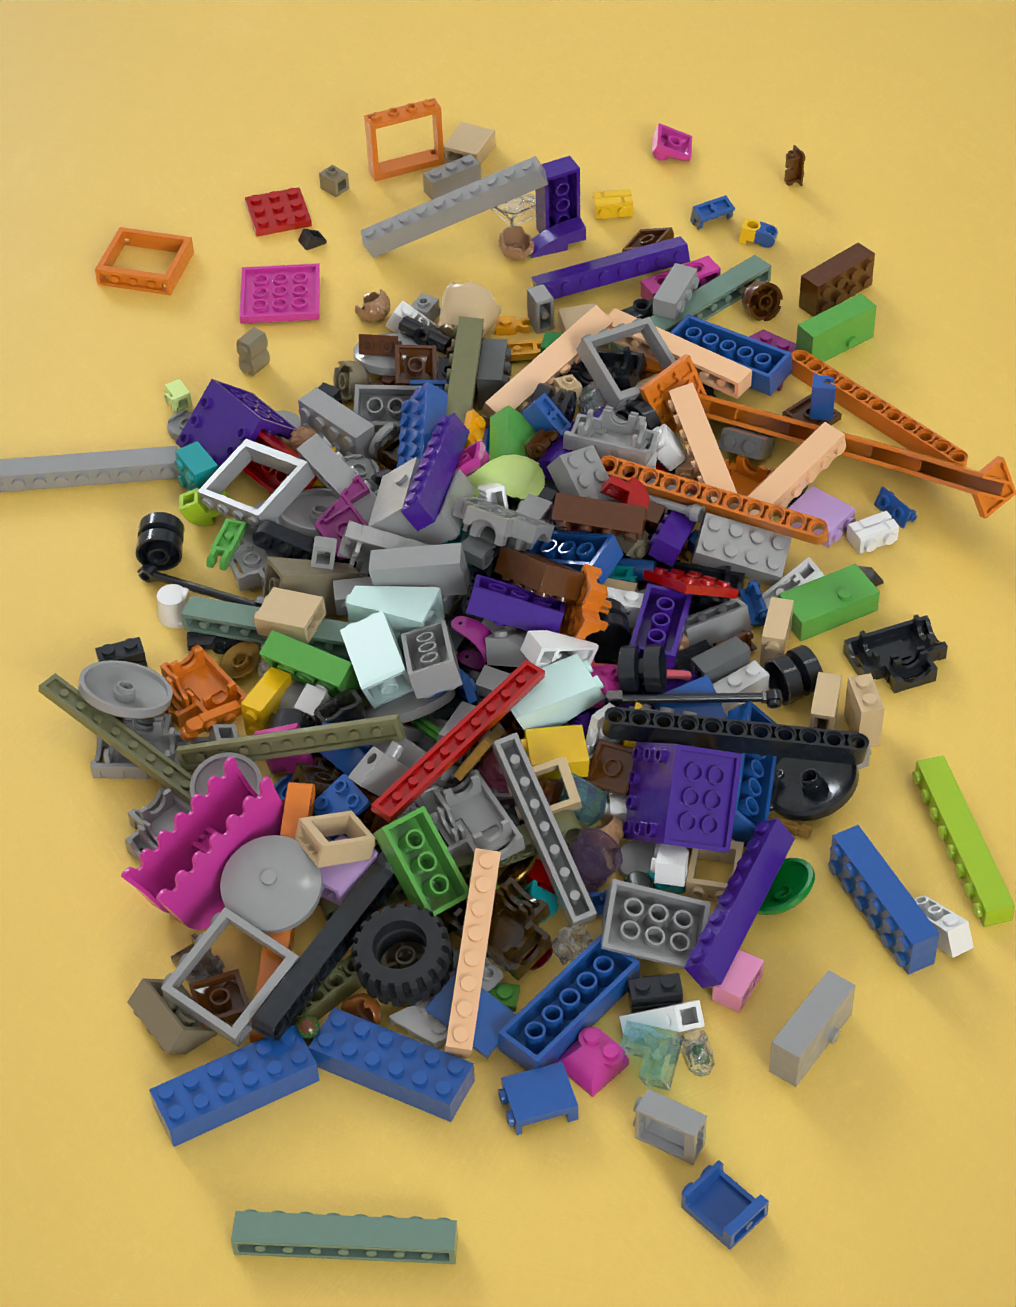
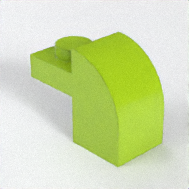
M199 488L179 495V511L192 524L198 526L215 525V517L222 515L214 509H208V507L201 503L202 499L197 492ZM224 491V492H222V493L220 494V495H223V496H225V497L230 498V496L227 494L226 491Z

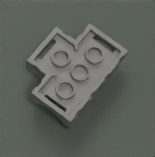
M605 406L599 418L593 417V409H589L587 415L578 413L571 432L565 431L563 449L575 451L593 445L598 456L601 458L607 455L644 466L648 464L657 450L660 432L646 429V417H638L639 413L631 411L628 421H624L614 414L613 407Z
M477 497L457 498L452 513L453 516L463 519V530L470 531L469 535L480 537L482 530L489 526L495 531L496 538L494 544L498 546H505L508 537L517 538L516 550H522L524 542H527V549H533L537 539L549 543L555 526Z
M277 518L275 520V523L280 524ZM248 526L228 566L232 570L239 591L250 588L254 592L255 586L258 590L261 589V586L263 588L267 557H280L257 547L253 543L252 536L258 528L256 526ZM236 562L238 563V565H239V567H240V570H241V572H242L241 574L239 573V571H238V569H237V567H236V565H235Z
M349 521L342 536L337 556L350 559L349 568H353L355 561H357L355 569L359 573V577H367L371 550L427 546L428 544Z
M171 714L155 716L154 720L123 719L124 725L181 767L175 750L178 746H183L185 740L181 738V732L175 731ZM97 736L96 756L90 765L93 778L154 779Z
M477 769L470 772L468 777L456 787L448 789L439 787L433 790L435 803L438 807H436V812L430 814V817L447 843V849L454 861L469 853L474 858L475 848L497 851L507 846L499 851L501 852L500 861L525 849L522 834Z
M162 786L158 789L157 795L148 806L145 805L139 810L132 809L128 812L130 825L138 830L125 839L127 852L141 863L140 850L146 848L152 851L158 847L156 839L159 832L162 830L172 832L175 827L173 822L175 815L178 812L188 814L191 811V806L172 793V790Z

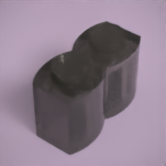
M353 688L339 693L334 700L319 705L313 712L317 726L322 725V722L340 723L361 720L366 716L363 700Z

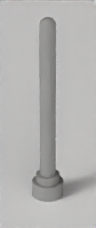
M648 494L650 501L664 505L666 509L686 514L690 521L700 523L703 519L705 507L695 503L687 506Z

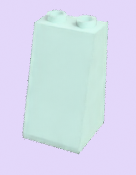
M355 586L351 594H348L345 599V607H347L348 621L350 623L359 622L372 613L383 611L392 630L401 631L402 634L442 621L445 618L441 590L438 587Z
M383 611L372 613L367 618L359 622L350 623L346 628L340 630L360 687L374 709L414 691L408 676L406 661Z
M574 654L542 667L541 669L545 670V678L522 698L511 711L524 731L531 728L558 727L604 699L605 696L600 690L604 686L597 675L592 677L590 674L594 670L587 659L582 661L578 654Z

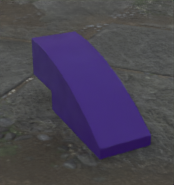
M581 217L558 223L532 238L534 252L530 257L535 258L567 251L568 244L586 240V226Z

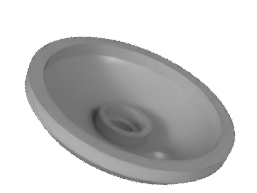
M226 752L213 755L204 760L194 771L190 781L191 797L198 793L202 796L207 794V781L212 776L216 775L221 778L224 775V763L231 756L235 758L242 774L259 796V784L262 780L260 770L251 759L238 753Z

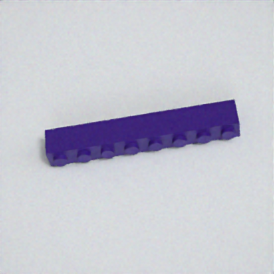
M679 236L531 277L533 287L543 284L552 297L557 299L670 268L675 263L685 264L690 262L688 244Z
M455 412L448 417L444 415L437 420L436 428L432 432L431 440L427 444L428 447L423 454L422 462L418 465L419 469L409 488L408 496L404 499L405 503L401 512L417 532L436 521L470 433Z
M778 818L769 821L764 820L756 826L755 833L747 843L742 858L737 862V867L729 878L728 885L723 894L719 897L716 908L709 916L705 929L700 933L695 948L689 954V959L684 968L702 989L722 984L795 840Z

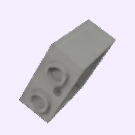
M648 1089L644 1097H639L634 1105L633 1111L636 1112L633 1122L635 1138L694 1165L705 1146L707 1115Z

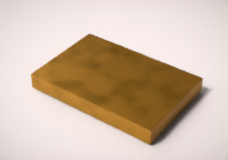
M499 726L495 727L456 770L454 776L461 781L489 751L494 741L502 736L504 731Z

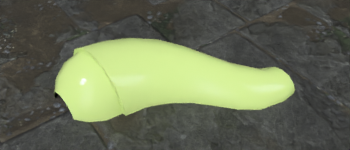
M516 454L502 455L492 459L467 477L475 487L472 497L476 496L477 498L480 495L477 489L478 486L494 482L505 485L506 495L525 499L529 493L538 496L545 486V476L543 470L539 467V463L528 457Z

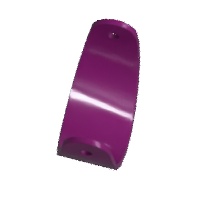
M465 616L455 617L451 621L452 629L467 638L478 649V651H461L458 654V661L467 668L481 671L484 665H487L485 638L491 635L492 632L487 626L475 619Z

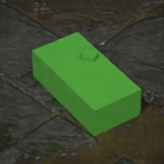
M860 293L799 323L797 327L796 350L807 351L825 362L873 338L877 306Z
M509 405L490 417L489 461L502 455L512 454L530 458L526 453L524 445L537 432L522 414ZM511 497L512 499H514V500L517 501L518 503H520L522 500H525V499H520V498H518V497H516V498Z
M855 563L778 594V598L794 600L791 631L801 642L878 611L880 591Z
M271 631L259 652V655L269 668L272 666L291 674L292 680L305 685L307 683L312 686L319 684L328 690L330 696L346 703H352L360 688L352 662L277 631Z
M425 806L414 810L373 833L410 904L420 905L422 911L424 908H427L436 916L467 899L469 888Z

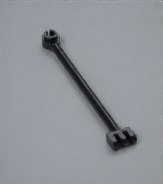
M152 563L143 564L137 571V573H140L138 576L147 583L156 580L166 584H177L183 588H188L189 591L226 602L261 607L265 598L258 596L253 601L158 572L156 566Z
M771 689L761 693L623 695L622 690L607 691L602 705L604 707L609 702L615 707H620L621 704H636V702L640 704L751 701L761 702V704L765 703L768 708L774 709L781 707L783 694L779 689Z

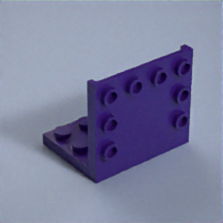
M211 379L178 437L176 444L183 448L198 441L215 461L219 469L245 439L255 442L262 428L273 435L278 433L285 439L292 438L291 433L296 431L297 428L254 393Z
M636 742L632 751L633 767L629 775L630 790L626 799L627 813L626 820L623 822V839L730 853L742 754L680 744Z

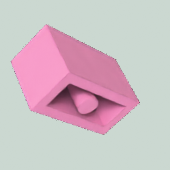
M739 950L722 984L710 987L713 989L712 1000L740 1013L763 976L764 960Z

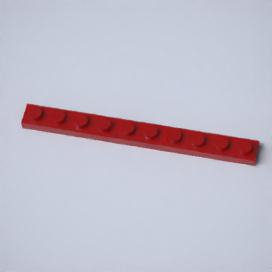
M525 660L371 804V811L392 823L544 679L545 670Z

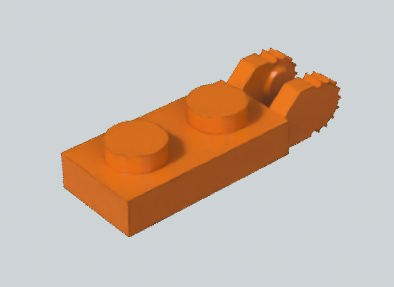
M234 700L188 719L180 733L181 738L185 741L195 740L198 734L203 732L209 733L212 724L233 723L241 706Z

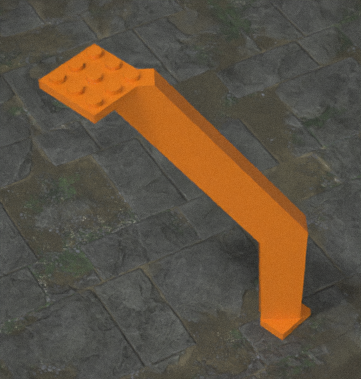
M684 354L639 388L643 400L649 403L656 411L661 425L666 424L675 434L679 433L682 427L676 426L673 415H676V412H671L667 401L671 399L669 391L692 382L707 418L800 444L806 441L820 427V425L707 395L691 356ZM842 432L845 434L846 448L841 455L971 493L979 516L986 519L1016 495V490L1004 457L997 456L978 471L925 454Z

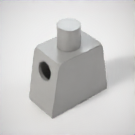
M393 740L386 752L372 747L348 778L380 797L408 771V766L398 760L405 747Z

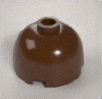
M763 280L756 281L744 290L742 306L752 319L769 321L780 311V299L783 300V295L777 285Z

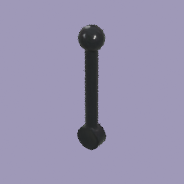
M781 769L776 770L774 773L776 780L772 790L769 812L775 808L773 803L779 783L785 777Z

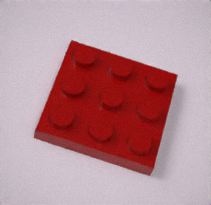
M300 187L245 197V203L256 237L312 226Z
M654 567V571L644 570L643 579L684 594L737 598L739 590L730 587L731 583L721 580L716 582V578L703 575L701 577L702 573L697 571H689L688 574H685V571L672 569L671 572H667V569Z

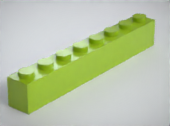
M945 756L916 761V768L912 773L915 785H919L922 801L924 804L927 803L929 807V815L932 822H936L939 838L941 841L944 840L946 844L948 858L950 860L953 859L956 875L964 883L965 895L973 903V911L976 918H980L983 927L1012 921L1015 904Z

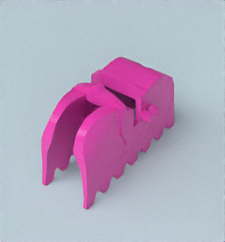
M232 756L228 757L224 763V775L221 778L216 775L212 776L207 781V794L202 796L198 793L191 798V811L188 814L178 812L175 815L173 821L175 825L172 832L167 830L159 832L156 839L158 847L153 851L146 848L141 852L140 867L138 869L128 867L121 875L124 880L135 887L153 906L171 914L177 921L195 930L209 928L214 915L221 913L225 908L221 897L220 883L224 867L230 857L241 846L253 839L280 835L284 804L279 798L270 777L266 776L261 780L259 784L260 794L258 796Z

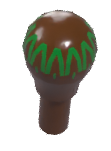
M312 1015L301 1017L296 1025L298 1034L303 1038L315 1037L320 1029L318 1019Z

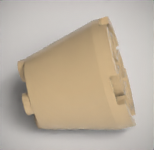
M469 281L466 284L452 282L446 287L442 295L438 329L440 332L453 337L454 324L458 325L459 316L483 318L484 336L497 322L501 313V306L493 299L494 294L479 284Z

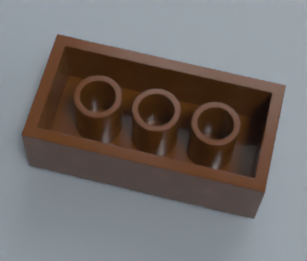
M858 242L801 275L799 307L814 317L868 288L873 282L875 253Z
M557 492L552 513V522L557 526V530L571 531V529L580 530L579 532L614 534V536L623 537L624 541L631 543L643 540L647 518L646 507Z
M501 546L494 572L502 575V580L512 582V584L534 592L538 596L545 598L551 596L555 597L554 599L566 603H568L569 599L578 601L586 575L541 555L516 550L507 546Z

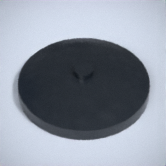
M777 757L775 771L783 770L785 777L779 783L773 803L775 805L774 811L785 818L795 821H812L833 814L843 807L854 794L859 781L858 765ZM774 775V780H773V786H774V783H775V780H776L775 775Z

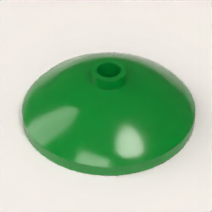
M786 858L757 914L776 915L800 904L810 893L815 881V872L810 863L800 858Z

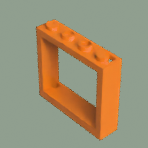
M435 98L364 115L368 169L375 182L444 164L441 107ZM432 115L434 149L383 162L378 161L376 129Z
M119 227L95 268L97 283L103 286L171 295L194 254L192 237ZM124 245L177 252L166 274L112 267Z

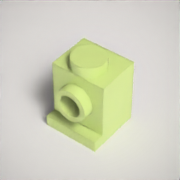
M180 379L165 384L164 390L166 393L164 398L166 403L171 405L173 415L179 411L193 408L190 392Z

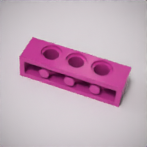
M709 256L684 264L685 266L697 268V277H699L697 289L720 276L721 268ZM670 270L642 280L641 297L647 300L653 299Z

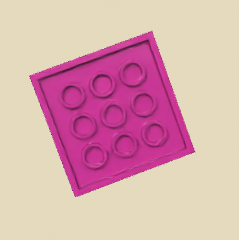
M319 263L242 267L240 324L320 319Z

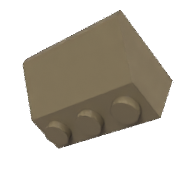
M143 978L127 1003L134 1010V1014L145 1024L147 1031L156 1038L164 1052L171 1055L187 1054L218 1034L208 1026L202 1027L198 1019L165 998L161 990L164 979ZM181 984L177 990L193 1000L192 996Z

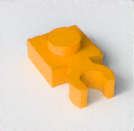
M499 316L495 328L496 335H516V331L530 333V318L516 320V316Z

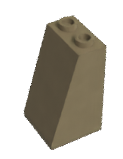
M267 557L262 597L267 596L273 587L322 596L326 615L337 614L333 581L360 577L354 567H348L349 563L334 562L333 570L311 567V560Z

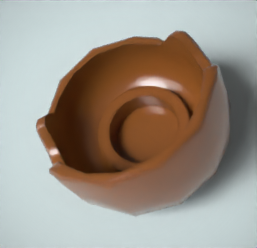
M359 993L343 1001L341 1010L374 1024H380L382 1018L380 1004L369 994Z

